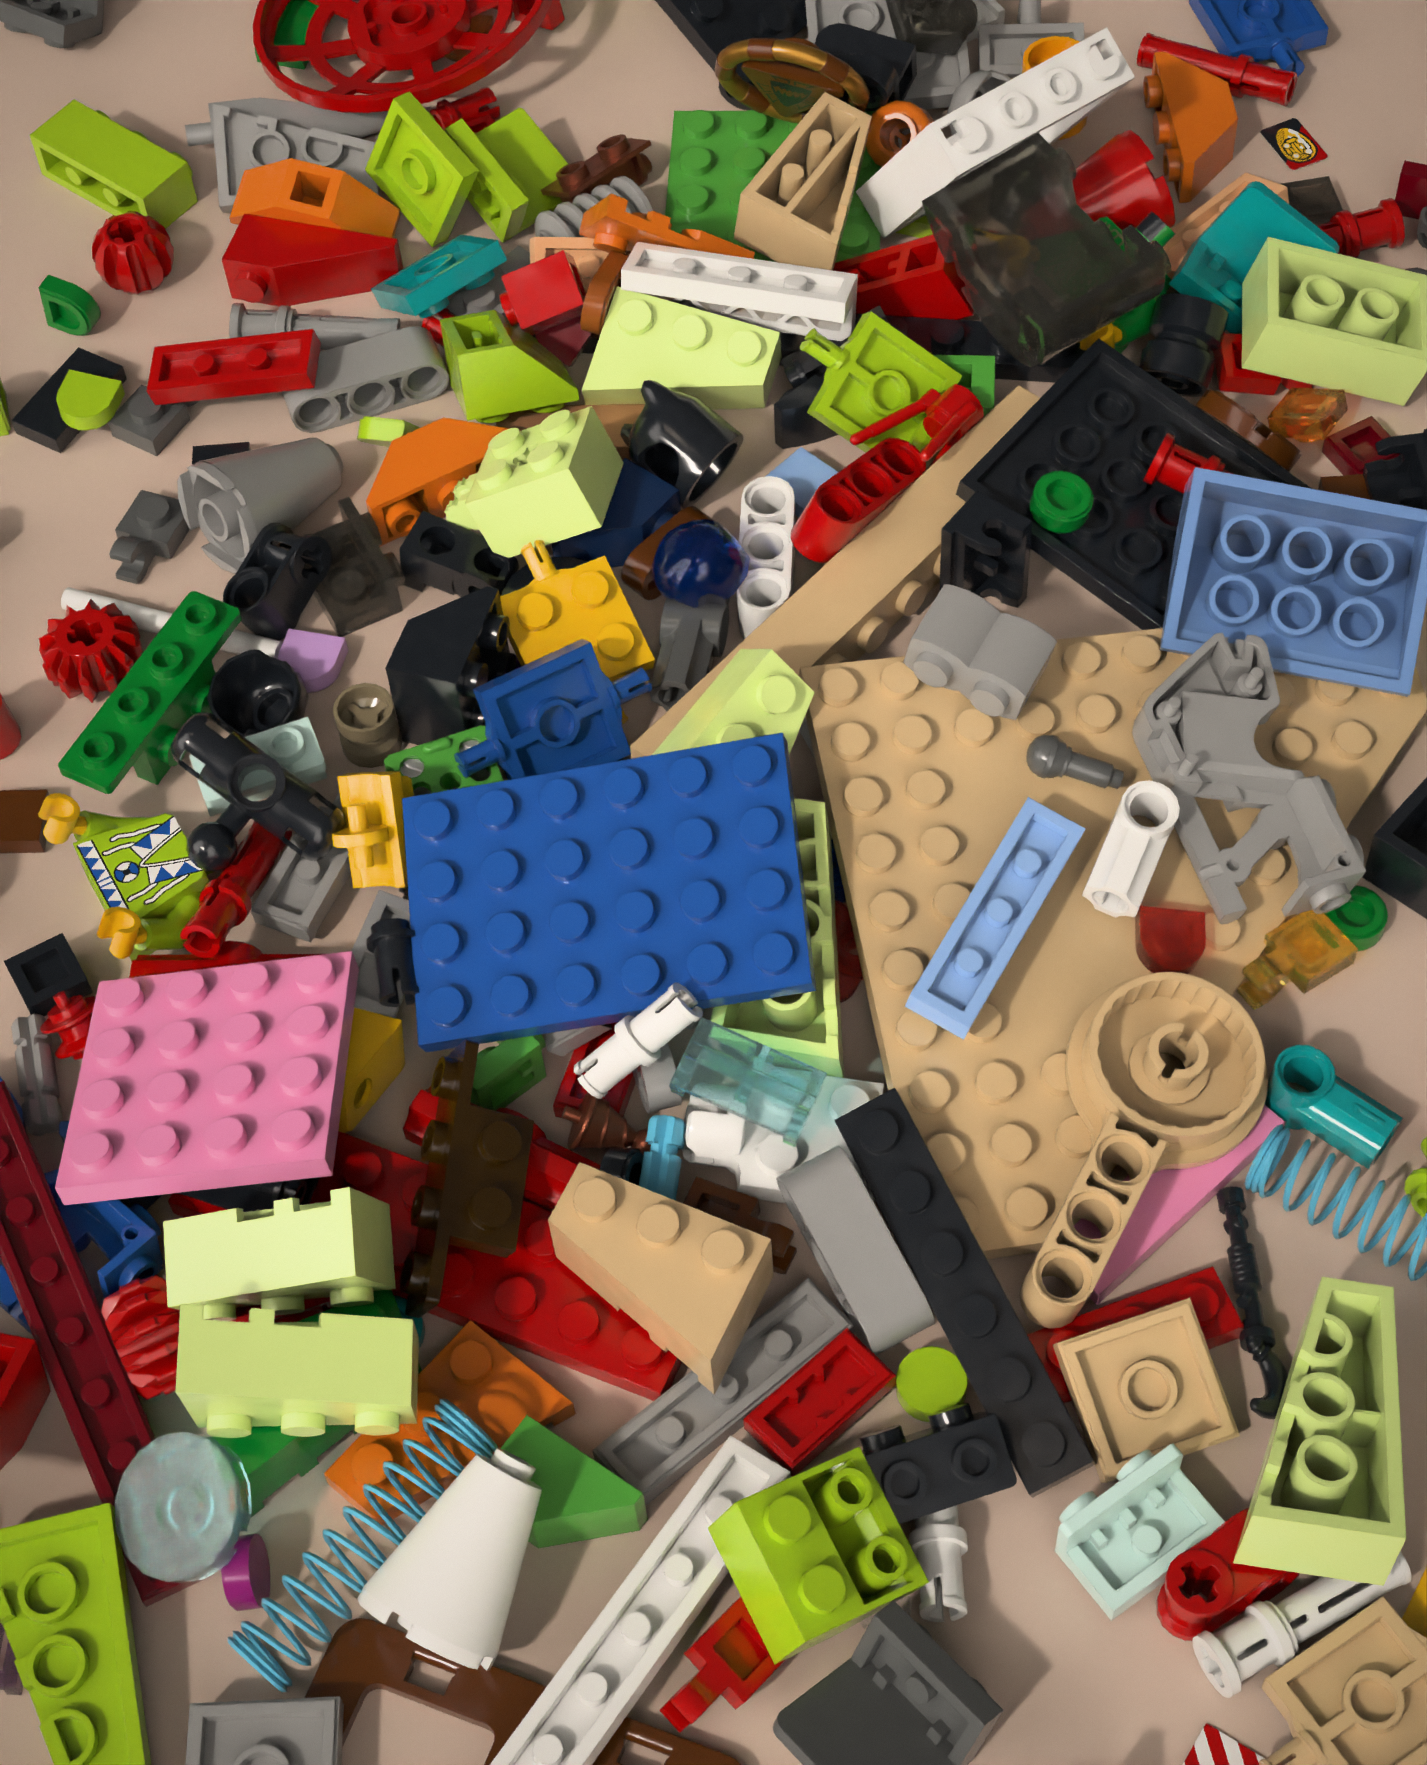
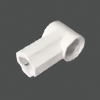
M1150 780L1137 782L1130 786L1122 796L1082 894L1083 897L1093 904L1094 909L1115 918L1118 916L1135 917L1137 915L1165 844L1179 816L1180 807L1177 797L1165 785ZM1132 816H1145L1152 820L1156 827L1142 826Z

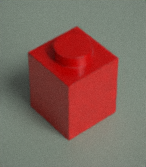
M564 250L501 276L506 292L499 294L504 313L511 326L519 324L521 330L530 335L571 320L582 313L587 291L574 257Z

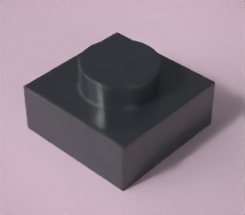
M63 933L4 961L31 1015L40 1014L46 1016L57 1005L53 996L61 991H65L68 998L76 995L85 997L93 993L88 979Z

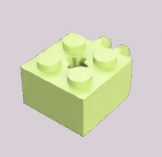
M592 406L572 413L569 410H561L545 418L539 425L522 431L518 428H510L492 438L478 472L469 475L468 479L463 478L462 481L459 480L453 490L454 500H450L444 511L446 513V520L468 530L479 529L492 552L510 558L521 554V549L530 542L533 548L534 541L543 540L546 546L602 527L624 462Z

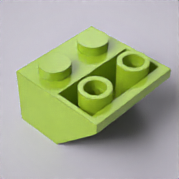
M489 310L440 319L449 382L467 421L476 419L480 423H495L508 418L509 413L529 409L537 413H550L562 409L567 402L579 400L578 389L562 361L543 347L535 337L522 331L518 325L511 326L508 319L498 311Z
M860 1447L735 1502L708 1527L774 1665L843 1632L877 1613L893 1600L896 1602L929 1583Z

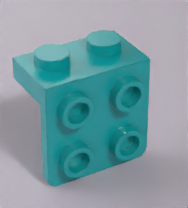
M1254 181L1250 182L1190 246L1169 285L1181 294L1199 297L1223 307L1229 314L1226 330L1229 333L1242 334V283L1268 237L1337 254L1339 253V245L1333 238L1261 182Z

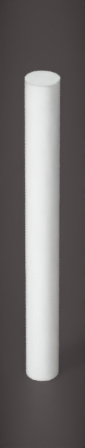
M67 587L64 590L61 598L63 610H66L67 605L75 611L83 610L90 599L100 609L115 603L117 608L122 611L123 616L130 615L131 620L136 623L138 629L158 634L173 614ZM234 630L220 650L237 655L248 650H261L270 657L278 659L283 642Z

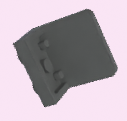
M893 1600L873 1616L849 1660L779 1712L773 1723V1732L802 1765H968L976 1756L1002 1714L1003 1709L987 1694L984 1687L976 1679L970 1677L933 1640L929 1632L922 1625L915 1622Z

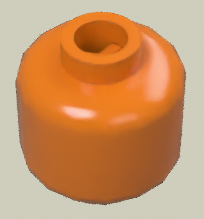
M896 100L881 106L872 114L866 142L868 154L875 164L883 167L909 141L915 138L930 123L934 122V119L928 111L912 102ZM910 129L911 133L907 135L902 133L904 130ZM898 138L902 140V147L899 146Z

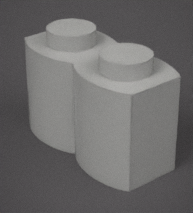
M944 584L912 636L903 663L914 672L919 680L929 686L960 691L980 712L989 716H1000L1016 720L1046 669L1057 641L1044 629L1026 619L1007 613H1000L991 603L977 594L954 585Z

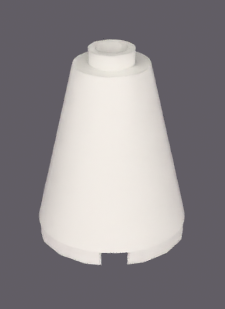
M496 1448L491 1459L476 1454L364 1585L358 1597L360 1606L384 1624H386L392 1611L400 1615L397 1622L408 1630L406 1638L468 1668L478 1670L481 1665L486 1671L490 1670L498 1655L542 1488L531 1481L536 1468L501 1448Z

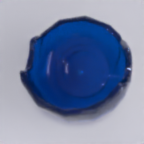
M708 519L692 520L672 529L659 541L652 563V578L658 590L665 598L696 608L699 604L698 600L706 594H714L723 599H728L734 595L747 577L750 557L735 536L719 522Z

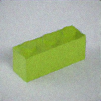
M75 99L30 134L42 175L112 215L117 216L128 211H137L143 216H151L166 229L198 202L192 181V169L180 154L161 148L150 142L142 133L123 127L112 121L104 112L100 110L94 111Z

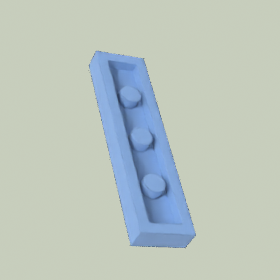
M1028 797L909 995L905 1007L964 1040L1086 828Z

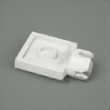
M752 1065L747 1085L738 1088L702 1083L694 1085L685 1114L686 1132L684 1149H682L683 1157L689 1163L728 1169L735 1174L738 1192L758 1198L759 1200L785 1203L776 1177L836 1146H840L851 1160L875 1204V1198L834 1120L882 1095L884 1084Z

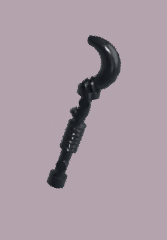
M1231 1186L1219 1190L1216 1195L1219 1211L1226 1215V1221H1224L1223 1226L1231 1242V1246L1227 1249L1234 1291L1237 1295H1240L1236 1300V1304L1245 1310L1246 1316L1242 1321L1244 1330L1239 1335L1240 1346L1244 1351L1253 1354V1360L1258 1362L1265 1386L1264 1396L1253 1398L1250 1401V1408L1262 1418L1275 1419L1288 1372L1279 1356L1271 1349L1276 1344L1274 1330L1264 1326V1316L1258 1292L1262 1289L1254 1245L1248 1243L1246 1229L1249 1227L1248 1220L1242 1213L1246 1209L1244 1191L1240 1187Z

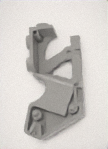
M1223 633L1214 634L1148 697L1138 713L1132 729L1134 742L1152 780L1171 789L1177 797L1180 810L1174 827L1220 924L1231 923L1245 913L1247 907L1237 887L1244 884L1251 874V869L1270 849H1278L1286 842L1292 851L1298 869V888L1281 909L1285 917L1309 910H1314L1316 914H1323L1341 907L1350 900V891L1366 872L1362 847L1355 836L1347 833L1336 811V797L1330 783L1325 779H1321L1319 775L1304 777L1303 772L1300 770L1274 766L1264 760L1256 750L1254 734L1257 725L1265 724L1280 703L1268 647L1265 641L1256 635H1247L1244 640L1236 639L1233 644L1228 643V637H1225ZM1195 797L1222 800L1227 812L1246 807L1259 808L1261 811L1252 822L1250 830L1232 848L1219 850Z

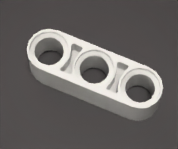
M759 477L751 481L742 493L736 592L739 630L744 639L794 594L796 548L791 540V530L796 523L795 496L790 484L778 477Z

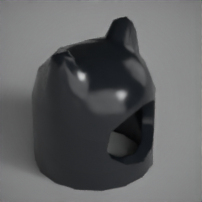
M646 380L641 388L645 401L644 408L633 424H624L620 435L629 447V458L633 463L679 489L680 504L684 509L695 504L721 477L739 451L744 438L738 430L699 398L682 392H674L659 382Z

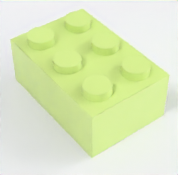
M1268 237L1242 283V368L1404 406L1427 372V275Z

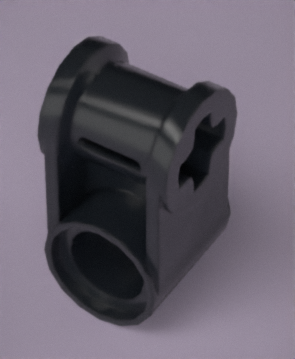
M280 523L268 524L258 534L238 571L227 583L223 592V602L239 609L242 617L241 622L255 635L278 641L285 638L289 628L294 629L297 626L301 613L318 585L327 576L332 559L328 542L314 534H306L302 537L295 535L291 528ZM272 542H280L279 547L272 545ZM305 564L311 565L312 568H310V569H305V568H304V565H305Z

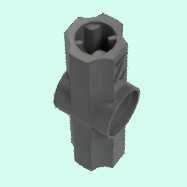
M702 541L699 546L687 550L675 597L668 596L663 607L659 634L660 652L651 681L652 691L650 696L651 701L664 707L666 712L711 671L714 658H721L725 649L729 628L728 604L738 564L737 555L727 551L720 543Z

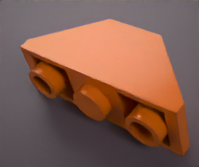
M1165 51L1154 52L1152 75L1145 76L1143 81L1144 102L1146 108H1154L1155 111L1153 115L1156 145H1164V178L1166 182H1174L1179 203H1188L1233 159L1238 116L1227 81Z
M289 158L244 170L229 219L231 223L239 225L245 213L394 238L401 214L399 208L346 172Z
M443 417L392 440L366 500L374 539L379 547L397 538L407 536L422 511L440 518L445 517L446 513L444 511L450 500H454L453 490L458 481H462L463 478L468 479L469 475L478 472L489 442L497 434L509 428Z

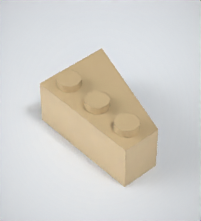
M824 92L741 192L734 239L778 263L833 270L863 162L872 116Z
M579 1162L548 1219L556 1257L617 1311L622 1309L642 1326L656 1345L665 1352L669 1350L696 1373L698 1381L715 1395L774 1276L771 1239Z

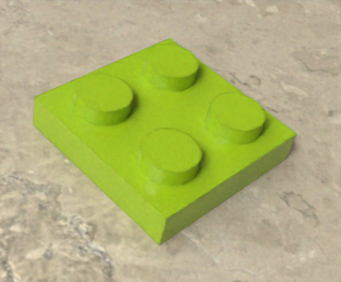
M410 91L393 98L365 167L368 175L396 207L400 209L431 247L448 240L479 172L468 155L456 145L436 122L433 115L420 104Z

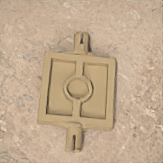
M1384 1596L1264 1679L1261 1688L1288 1722L1293 1740L1266 1759L1260 1760L1259 1765H1427V1638L1408 1627Z

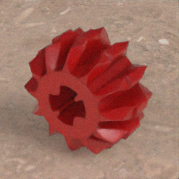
M90 599L83 610L75 611L67 605L66 617L64 619H48V634L39 638V651L44 661L42 666L45 674L54 686H60L61 691L69 699L83 693L93 703L99 692L108 691L112 694L144 650L139 640L141 636L138 627L131 620L130 615L123 616L122 611L117 608L115 603L100 609Z
M158 1275L143 1280L138 1278L120 1286L118 1291L105 1297L101 1313L131 1384H133L138 1395L148 1400L161 1394L169 1395L176 1390L180 1310L168 1308L165 1279Z

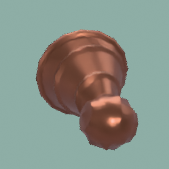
M587 1092L578 1109L568 1105L564 1108L562 1118L573 1122L567 1143L569 1150L573 1151L578 1148L601 1149L613 1146L627 1148L631 1146V1148L639 1149L643 1155L644 1152H650L651 1145H648V1142H646L648 1127L636 1132L627 1123L625 1117H621L607 1100L595 1098Z

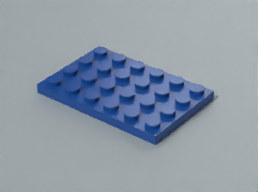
M783 733L402 798L410 927L412 930H415L416 935L411 937L412 958L416 984L420 992L415 994L418 1046L425 1052L456 1048L465 1039L483 1044L616 1023L627 1015L636 1017L668 991V988L675 982L687 988L698 1001V1004L690 1009L696 1006L705 1009L817 991L788 743Z

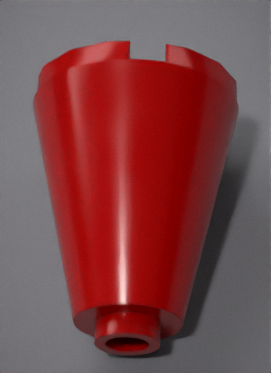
M1127 130L1115 135L1020 213L1019 221L1021 226L1015 228V235L1025 238L1030 244L1033 240L1060 235L1094 223L1099 218L1107 216L1128 236L1151 211L1171 228L1175 226L1176 222L1174 204L1164 176L1162 175L1155 179L1146 164L1155 159L1150 149L1139 135L1131 130Z

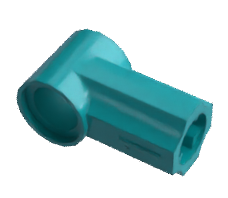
M1295 1045L1282 1051L1278 1055L1268 1079L1265 1105L1285 1121L1284 1128L1294 1130L1305 1128L1367 1169L1377 1161L1403 1119L1395 1112L1336 1076L1335 1068L1330 1058L1321 1050L1309 1045ZM1287 1082L1300 1084L1309 1093L1296 1091Z

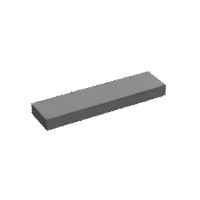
M807 1278L748 1326L715 1395L698 1381V1375L691 1371L593 1449L594 1460L641 1491L644 1495L646 1506L724 1443L730 1435L732 1436L744 1426L743 1419L844 1329L848 1328L855 1335V1326Z

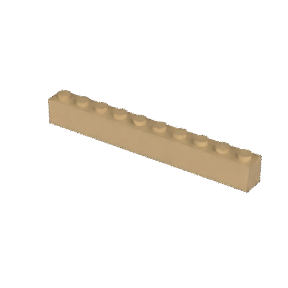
M1020 385L1011 391L631 744V759L650 756L656 751L740 649H772L798 676L800 667L857 661L865 652H874L886 638L888 630L904 615L911 616L922 605L926 594L940 582L941 529L966 503L956 495L960 480L1020 420L1040 397Z

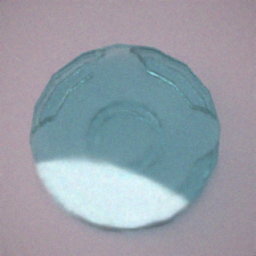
M186 1431L161 1435L140 1449L124 1471L115 1499V1528L125 1556L143 1574L165 1582L183 1583L204 1580L226 1566L238 1550L232 1548L238 1541L240 1531H247L252 1514L251 1483L241 1459L229 1447L222 1446L212 1437Z

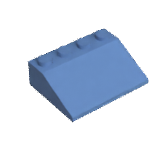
M1195 467L1185 485L1174 542L1160 650L1191 656L1216 633H1223L1225 637H1228V643L1233 644L1236 639L1244 640L1247 635H1256L1263 639L1268 647L1273 672L1408 697L1411 692L1427 602V510Z

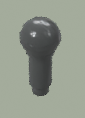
M1038 736L1030 743L1027 749L1026 762L1030 771L1036 774L1037 777L1045 779L1058 776L1062 778L1065 775L1102 788L1109 786L1118 789L1121 785L1124 771L1115 769L1113 764L1073 752L1072 748L1068 747L1058 736Z

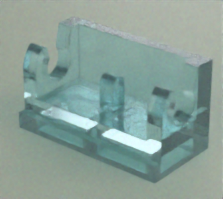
M701 1017L670 1081L669 1088H671V1092L682 1097L686 1092L783 1136L782 1142L795 1147L819 1097L827 1073Z

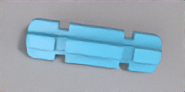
M654 1115L649 1119L646 1142L651 1147L650 1152H644L639 1186L673 1200H676L682 1163V1159H680V1156H677L678 1150L684 1149L686 1124L683 1119L667 1115Z

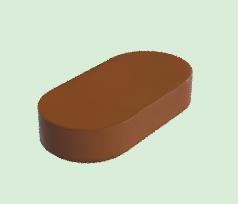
M612 250L594 275L583 303L580 321L581 330L597 335L601 334L616 287H621V269L629 257L628 254Z

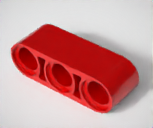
M888 438L878 443L821 484L791 530V540L794 547L809 560L818 563L830 561L924 473L926 462L920 459L921 452L905 440Z

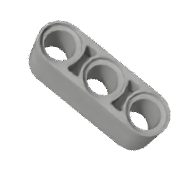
M412 326L321 351L315 388L283 391L282 394L295 427L303 432L315 433L360 421L365 416L373 417L429 401L439 396L449 384V375L431 332L424 327Z
M836 1146L776 1177L779 1190L845 1315L855 1326L857 1337L875 1355H878L935 1324L932 1310L923 1291L854 1165L840 1146Z

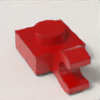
M741 1597L732 1603L683 1653L699 1671L659 1711L680 1733L689 1724L694 1723L720 1694L736 1710L784 1662L782 1661L774 1665Z

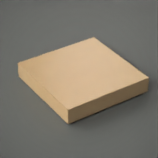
M1190 1298L1053 1344L1088 1448L1096 1462L1095 1467L1101 1483L1116 1480V1476L1121 1468L1133 1457L1145 1450H1150L1155 1456L1168 1445L1174 1443L1184 1456L1240 1436Z

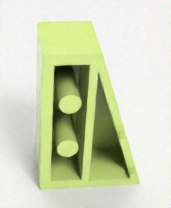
M180 1303L175 1392L198 1428L207 1427L208 1435L220 1438H240L251 1435L252 1427L281 1426V1433L285 1435L310 1437L324 1434L326 1425H355V1432L360 1434L389 1435L399 1432V1424H417L419 1337L413 1319L321 1313L319 1315V1322L274 1323L275 1310L251 1308L249 1311V1322L205 1320L203 1319L204 1305Z

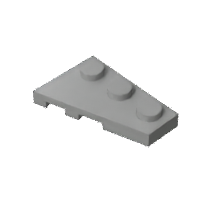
M212 103L219 207L223 213H230L232 211L244 170L289 158L344 171L380 195V187L365 171L375 142L314 127L305 129L281 123L277 118L261 114L258 117L232 111L231 107Z

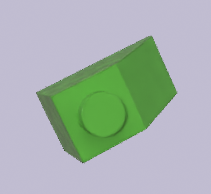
M526 1415L501 1447V1449L523 1459L536 1468L531 1481L542 1488L528 1542L538 1549L640 1531L648 1520L644 1495L641 1491L528 1415Z

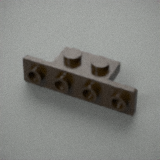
M467 1039L463 1040L447 1057L442 1056L439 1059L431 1083L432 1096L439 1097L436 1119L429 1122L421 1146L422 1160L429 1161L425 1185H421L418 1188L411 1209V1225L418 1227L415 1252L411 1251L407 1255L400 1278V1291L408 1294L405 1315L416 1318L422 1317L439 1304L448 1245L505 1258L514 1253L517 1246L534 1120L470 1104L479 1043Z

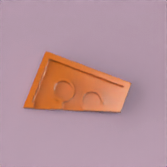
M612 193L584 212L579 235L594 239L593 246L608 253L614 250L625 254L626 249L632 251L637 242L751 259H754L755 252L702 230L683 229L681 234L671 230V218L656 211H648L647 214L640 212L628 213L626 212L628 200Z
M470 1320L418 1374L417 1424H399V1432L389 1435L361 1434L327 1469L324 1476L328 1485L356 1509L383 1526L386 1522L365 1497L363 1485L368 1483L376 1485L411 1508L385 1475L383 1462L391 1461L397 1463L430 1485L405 1453L402 1441L404 1439L416 1440L446 1459L430 1439L422 1424V1418L433 1417L444 1422L434 1408L435 1404H439V1399H447L462 1410L491 1437L498 1448L504 1445L526 1415L543 1426L549 1423L556 1426L576 1414L574 1403ZM430 1424L442 1443L465 1468L476 1453L443 1430ZM411 1447L431 1475L444 1490L447 1489L457 1476L424 1453ZM391 1469L395 1477L418 1504L433 1497L415 1483ZM371 1492L392 1519L404 1514L391 1503Z

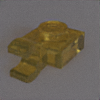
M1314 910L1302 912L1265 934L1263 942L1266 945L1264 952L1267 955L1255 959L1243 968L1242 974L1249 981L1240 985L1237 993L1253 1010L1262 1007L1272 1000L1289 981H1292L1305 994L1354 964L1358 948L1324 913L1316 914Z

